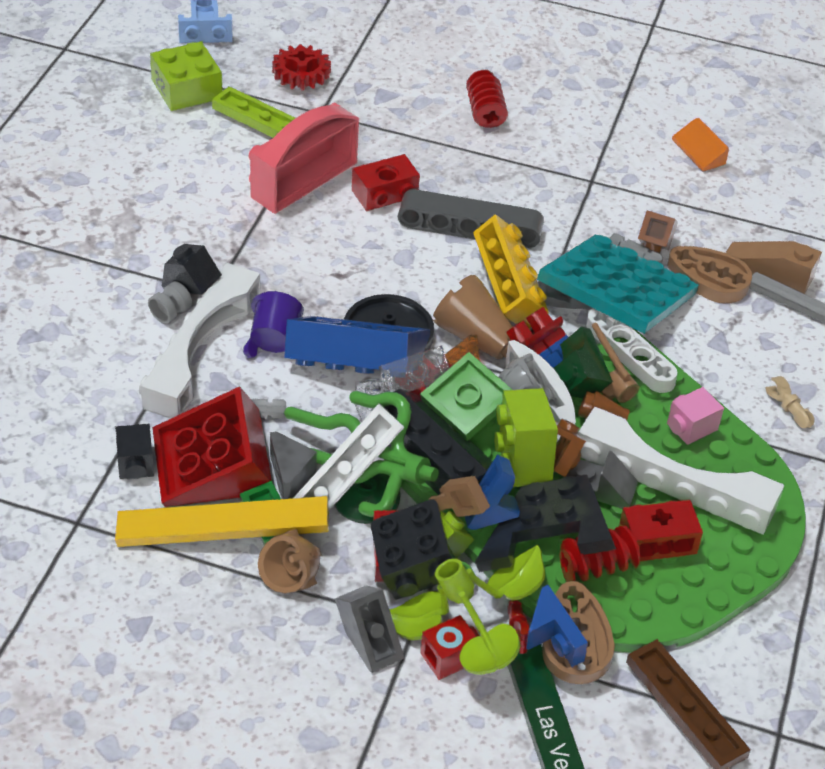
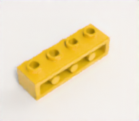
M495 214L476 229L473 234L501 311L514 324L524 320L528 328H531L526 317L541 307H544L549 314L545 303L547 297L536 280L538 274L529 262L530 253L522 244L521 238L523 235L515 224H508Z

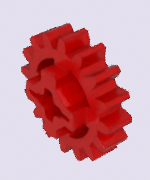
M299 44L296 48L289 45L287 51L280 49L279 55L274 54L272 73H274L275 80L281 79L282 86L290 84V89H294L296 86L301 90H305L307 86L315 89L316 83L324 85V79L329 80L331 61L328 54L322 55V49L314 51L312 45L307 48L302 46V44Z

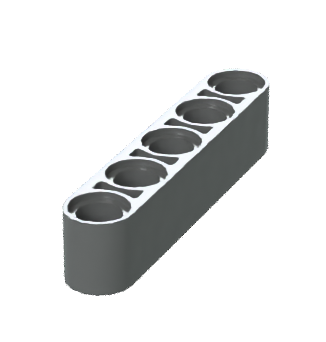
M415 189L404 193L397 215L400 224L410 229L475 239L473 232L496 214L508 224L513 223L519 228L523 235L521 238L522 244L526 248H532L539 244L544 224L543 215L534 209Z

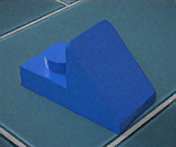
M497 455L483 476L479 485L490 507L482 514L464 516L467 528L476 530L519 517L520 510L514 497L508 495L515 483V475L509 459Z
M546 585L541 589L529 628L527 650L551 639L556 653L560 657L565 656L571 667H574L585 661L588 642L550 586Z

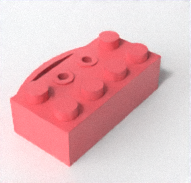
M334 102L331 105L317 107L301 114L287 124L273 139L261 146L255 145L250 150L248 156L250 160L249 182L251 198L276 214L357 164L359 118Z

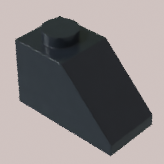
M183 244L173 251V256L164 264L161 286L164 289L171 282L176 281L181 283L190 294L203 295L222 274L204 245Z

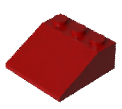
M240 386L152 427L161 503L165 507L240 498V493L272 481L259 408Z

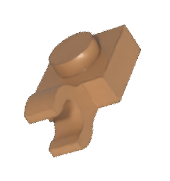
M475 476L450 479L439 489L440 495L429 498V500L434 499L437 501L440 511L452 508L457 517L482 514L490 507Z

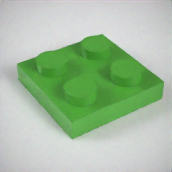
M468 352L420 395L422 401L468 441L497 416L496 409L497 405L502 404L503 391L513 389Z

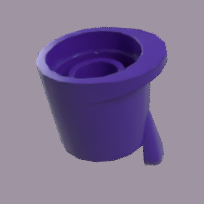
M267 291L258 294L251 302L254 317L250 339L243 347V353L248 358H253L257 355L258 347L273 353L284 352L287 319L300 318L304 315V307L301 302L287 293Z

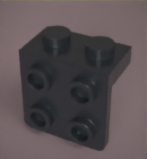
M434 499L380 517L371 523L380 575L395 600L410 597L417 592L439 585L435 577L437 567L444 561L456 559L448 545L440 508Z

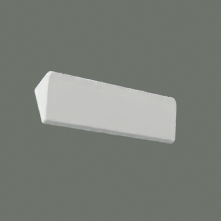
M378 404L294 498L327 496L330 510L403 430L404 426L381 404Z

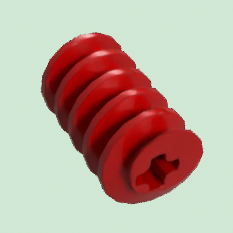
M489 70L474 72L469 76L466 83L473 118L478 125L485 128L500 126L508 117L500 80Z
M624 525L616 527L615 530L608 528L617 550L583 555L579 551L577 546L578 536L575 540L573 538L564 539L560 547V563L565 580L567 582L575 581V573H577L581 581H587L589 569L595 578H600L602 576V566L607 574L612 575L615 573V563L620 571L624 572L628 570V560H630L635 568L639 567L640 550L632 531Z

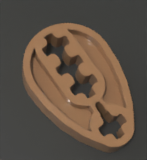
M676 246L670 251L667 263L668 268L674 273L688 276L690 281L698 284L696 293L717 303H734L742 300L748 294L752 281V272L747 264L739 258L724 252L696 246Z
M565 582L559 587L555 595L588 642L585 661L582 662L586 667L585 670H578L577 665L571 667L565 656L560 657L556 653L551 639L542 643L543 659L547 668L557 678L572 684H587L600 679L610 668L615 647L613 634L607 616L593 594L579 582ZM570 595L575 596V600L578 601L576 613L572 611V605L568 599Z

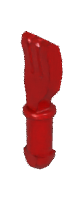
M510 600L507 602V611L510 617L509 625L519 635V652L524 654L527 653L529 625L527 618L523 614L521 602L519 600Z

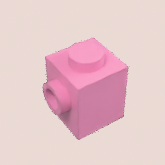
M701 387L687 395H680L672 401L667 424L674 434L678 435L689 445L718 430L724 407L704 387Z

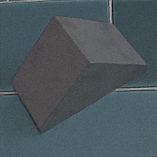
M277 431L270 432V457L281 499H293L315 475L317 451Z

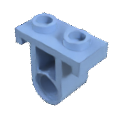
M191 0V18H184L183 15H178L179 43L200 41L202 43L233 42L232 14H226V17H218L217 0Z

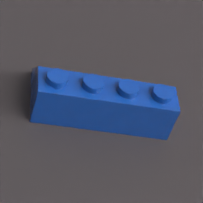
M319 316L287 319L284 358L296 359L295 364L300 366H315V362L325 363L326 369L344 370L345 366H353L357 373L374 374L375 369L385 370V376L403 378L405 373L417 370L430 336V329Z

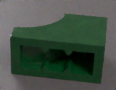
M581 326L560 344L563 360L554 367V370L564 382L570 396L584 398L587 391L591 393L597 391L600 393L613 382L590 328Z

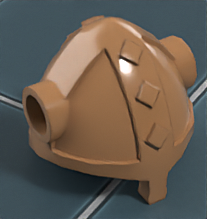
M297 529L275 536L264 545L259 554V575L265 585L276 592L290 593L307 589L317 584L315 576L320 565L321 551L319 547L317 548L307 539L299 536Z

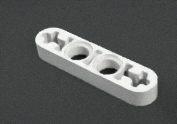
M594 308L589 311L586 327L591 329L594 338L598 342L600 341L592 328L593 323L598 324L621 363L650 389L659 393H667L674 389L678 373L672 363L631 327ZM622 337L627 339L628 342H616L614 338ZM634 356H645L649 360L639 361L634 359Z

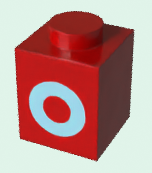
M460 614L423 631L420 654L438 680H441L464 669L460 662L461 650L469 640L478 637L479 634L473 626H468Z

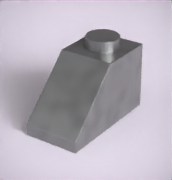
M366 585L334 598L345 633L370 672L405 659L383 589Z

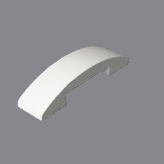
M515 340L508 341L505 365L507 366L511 361L531 353L534 359L527 362L526 365L537 383L544 389L555 421L559 423L563 418L575 424V410L571 396L556 371L540 355ZM557 434V442H558L559 438L561 437V436L558 435V434Z

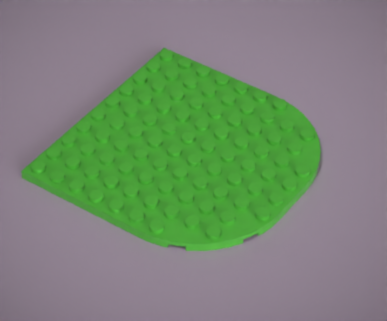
M637 330L635 331L675 366L678 374L674 389L667 393H659L650 389L622 363L631 377L640 386V389L635 397L625 403H619L616 398H613L612 401L630 410L627 422L633 431L647 445L677 463L716 473L755 472L784 484V488L777 509L764 535L693 505L703 531L697 554L640 561L637 568L629 563L628 560V570L624 572L620 571L615 563V573L612 575L607 574L602 566V576L600 578H595L589 569L588 580L584 582L575 573V581L583 584L598 600L604 610L613 634L614 651L631 653L656 639L663 646L676 644L677 647L696 641L764 598L788 575L801 549L806 524L802 494L787 464L765 440L722 403L720 404L724 407L717 431L689 445L672 432L667 424L672 401L678 396L687 395L702 386ZM622 337L614 338L616 342H628L627 339ZM598 343L597 346L610 374L616 370V367L602 344ZM634 356V359L639 361L649 360L645 356ZM571 396L575 410V425L581 429L585 418L578 416L583 398ZM497 416L469 439L492 461H494L497 455L501 456V452H496L494 441L495 432H500ZM554 471L553 480L564 478V476ZM405 480L402 482L401 488L417 504L429 500L432 496H438L426 483L418 485ZM638 482L630 507L633 505H649L681 500ZM521 486L513 487L508 495L515 497ZM598 501L608 528L615 530L619 526L623 508ZM452 508L442 510L444 513H448V511L454 513ZM462 516L459 518L465 523L464 529L474 539L465 549L464 553L475 563L498 523L472 530L467 528L465 517ZM579 532L516 543L514 558L538 545L542 552L545 567V578L542 585L529 596L519 599L523 613L529 618H533L542 587L549 585L554 594H556L559 587L567 582L561 569L560 547L564 539L573 538L575 540ZM497 570L485 571L483 573L490 579ZM570 595L568 599L571 602L572 611L576 613L578 601L575 600V596Z

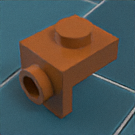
M562 418L559 423L556 422L557 434L561 437L556 444L554 471L566 477L568 471L573 470L579 463L581 458L580 451L586 441L578 434L580 429L578 426Z

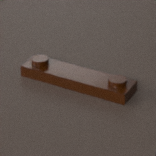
M658 639L628 654L627 665L713 769H729L749 757L751 749Z

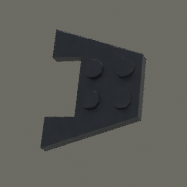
M588 475L567 476L558 480L542 483L535 482L521 486L514 497L520 510L519 517L498 523L475 560V564L479 572L509 568L513 564L516 543L579 532L577 546L583 555L617 550Z

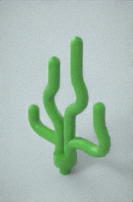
M353 391L349 395V399L353 404L373 409L378 404H381L383 407L395 406L398 412L396 419L404 426L403 430L390 443L391 447L387 446L378 456V458L384 460L374 461L354 483L360 484L378 474L390 476L379 503L374 504L363 501L359 504L358 509L361 514L373 517L374 510L392 509L403 480L422 485L426 480L436 481L439 471L437 468L431 467L428 458L412 454L405 448L404 438L410 423L411 408L403 395L397 392L370 395L360 391ZM287 407L284 411L287 419L318 429L333 430L339 427H346L352 434L361 424L356 417L350 414L338 413L326 417L295 407ZM311 448L317 451V464L324 465L333 455Z

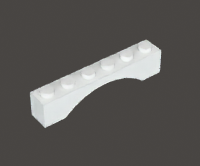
M225 263L220 270L222 276L203 295L199 296L194 310L186 314L183 326L178 333H174L171 336L165 352L157 356L154 368L150 374L142 378L139 385V394L142 396V409L169 418L184 413L193 399L190 364L197 348L219 327L248 315L251 310L252 299L260 294L259 272Z
M595 406L578 432L586 441L580 451L581 458L586 461L604 466L609 451H612L638 482L678 498L681 501L691 500L694 506L763 535L777 509L784 488V484L755 472L716 473L677 463L647 445L633 431L626 419Z

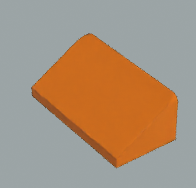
M700 118L692 120L672 136V140L703 172L726 165L729 153L728 146Z

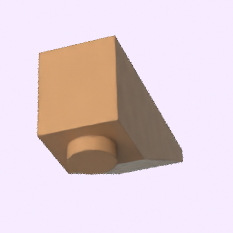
M795 241L732 242L726 254L737 257L746 263L752 275L755 272L761 273L805 294L814 279L822 252Z

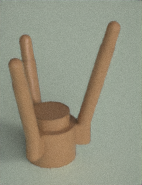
M593 323L592 328L616 367V370L610 373L613 382L602 390L601 393L610 400L616 398L619 403H625L635 397L640 386L624 368L598 324Z

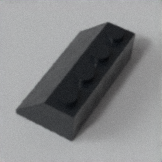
M402 389L394 391L403 395L411 408L410 423L404 438L405 448L412 454L428 458L431 467L437 468L439 471L436 481L426 480L425 483L438 495L441 494L439 489L450 479L475 476L478 483H480L493 461L472 441H466L422 401L420 395ZM389 405L384 407L394 418H397L398 412L395 406Z

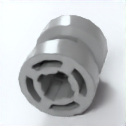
M176 281L167 285L163 293L158 292L148 299L150 312L163 324L170 323L176 318L178 312L183 313L192 306L190 293L181 283Z

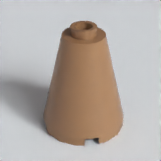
M469 275L459 282L463 286L455 293L450 290L444 296L434 311L433 317L435 320L433 321L437 326L497 360L503 357L506 358L508 341H511L506 331L512 328V325L482 281L476 275Z

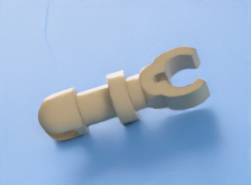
M782 376L772 377L771 380L776 383L777 387H765L767 394L782 402L781 407L786 412H791L794 416V421L799 427H812L815 422L813 414L808 408L804 409L800 404L801 399L796 394H791L787 380Z

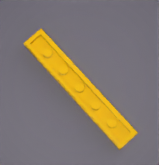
M327 496L118 511L115 542L117 547L279 536L294 529H297L298 534L329 532V502Z

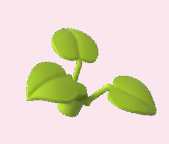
M536 545L513 559L511 567L498 569L490 577L487 584L475 576L472 569L466 570L459 559H449L441 563L435 571V577L439 582L437 586L438 591L422 593L396 608L389 609L397 634L408 640L422 639L423 631L443 623L442 615H446L449 612L448 599L458 604L463 603L481 636L469 640L464 645L460 653V662L469 673L477 675L493 673L497 669L506 667L516 658L520 649V638L516 630L508 624H499L488 632L486 631L470 602L474 594V583L496 599L505 595L508 600L514 601L529 596L542 585L545 578V567L541 549Z

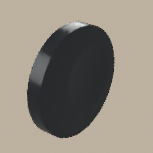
M393 294L373 295L356 302L345 314V320L430 329V336L422 355L424 356L432 346L434 335L433 319L421 304L410 298Z

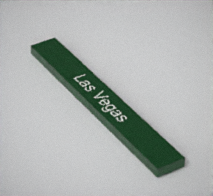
M539 644L527 650V653L524 654L518 652L516 658L507 666L541 769H585L554 679L544 662L542 645Z

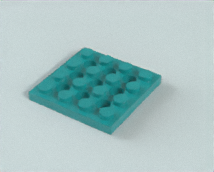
M596 234L541 268L537 277L538 281L643 334L695 296L699 286L695 282L690 281L688 276L674 273L664 268L658 261H647L645 258L637 256L638 253L635 250L612 244L610 238Z

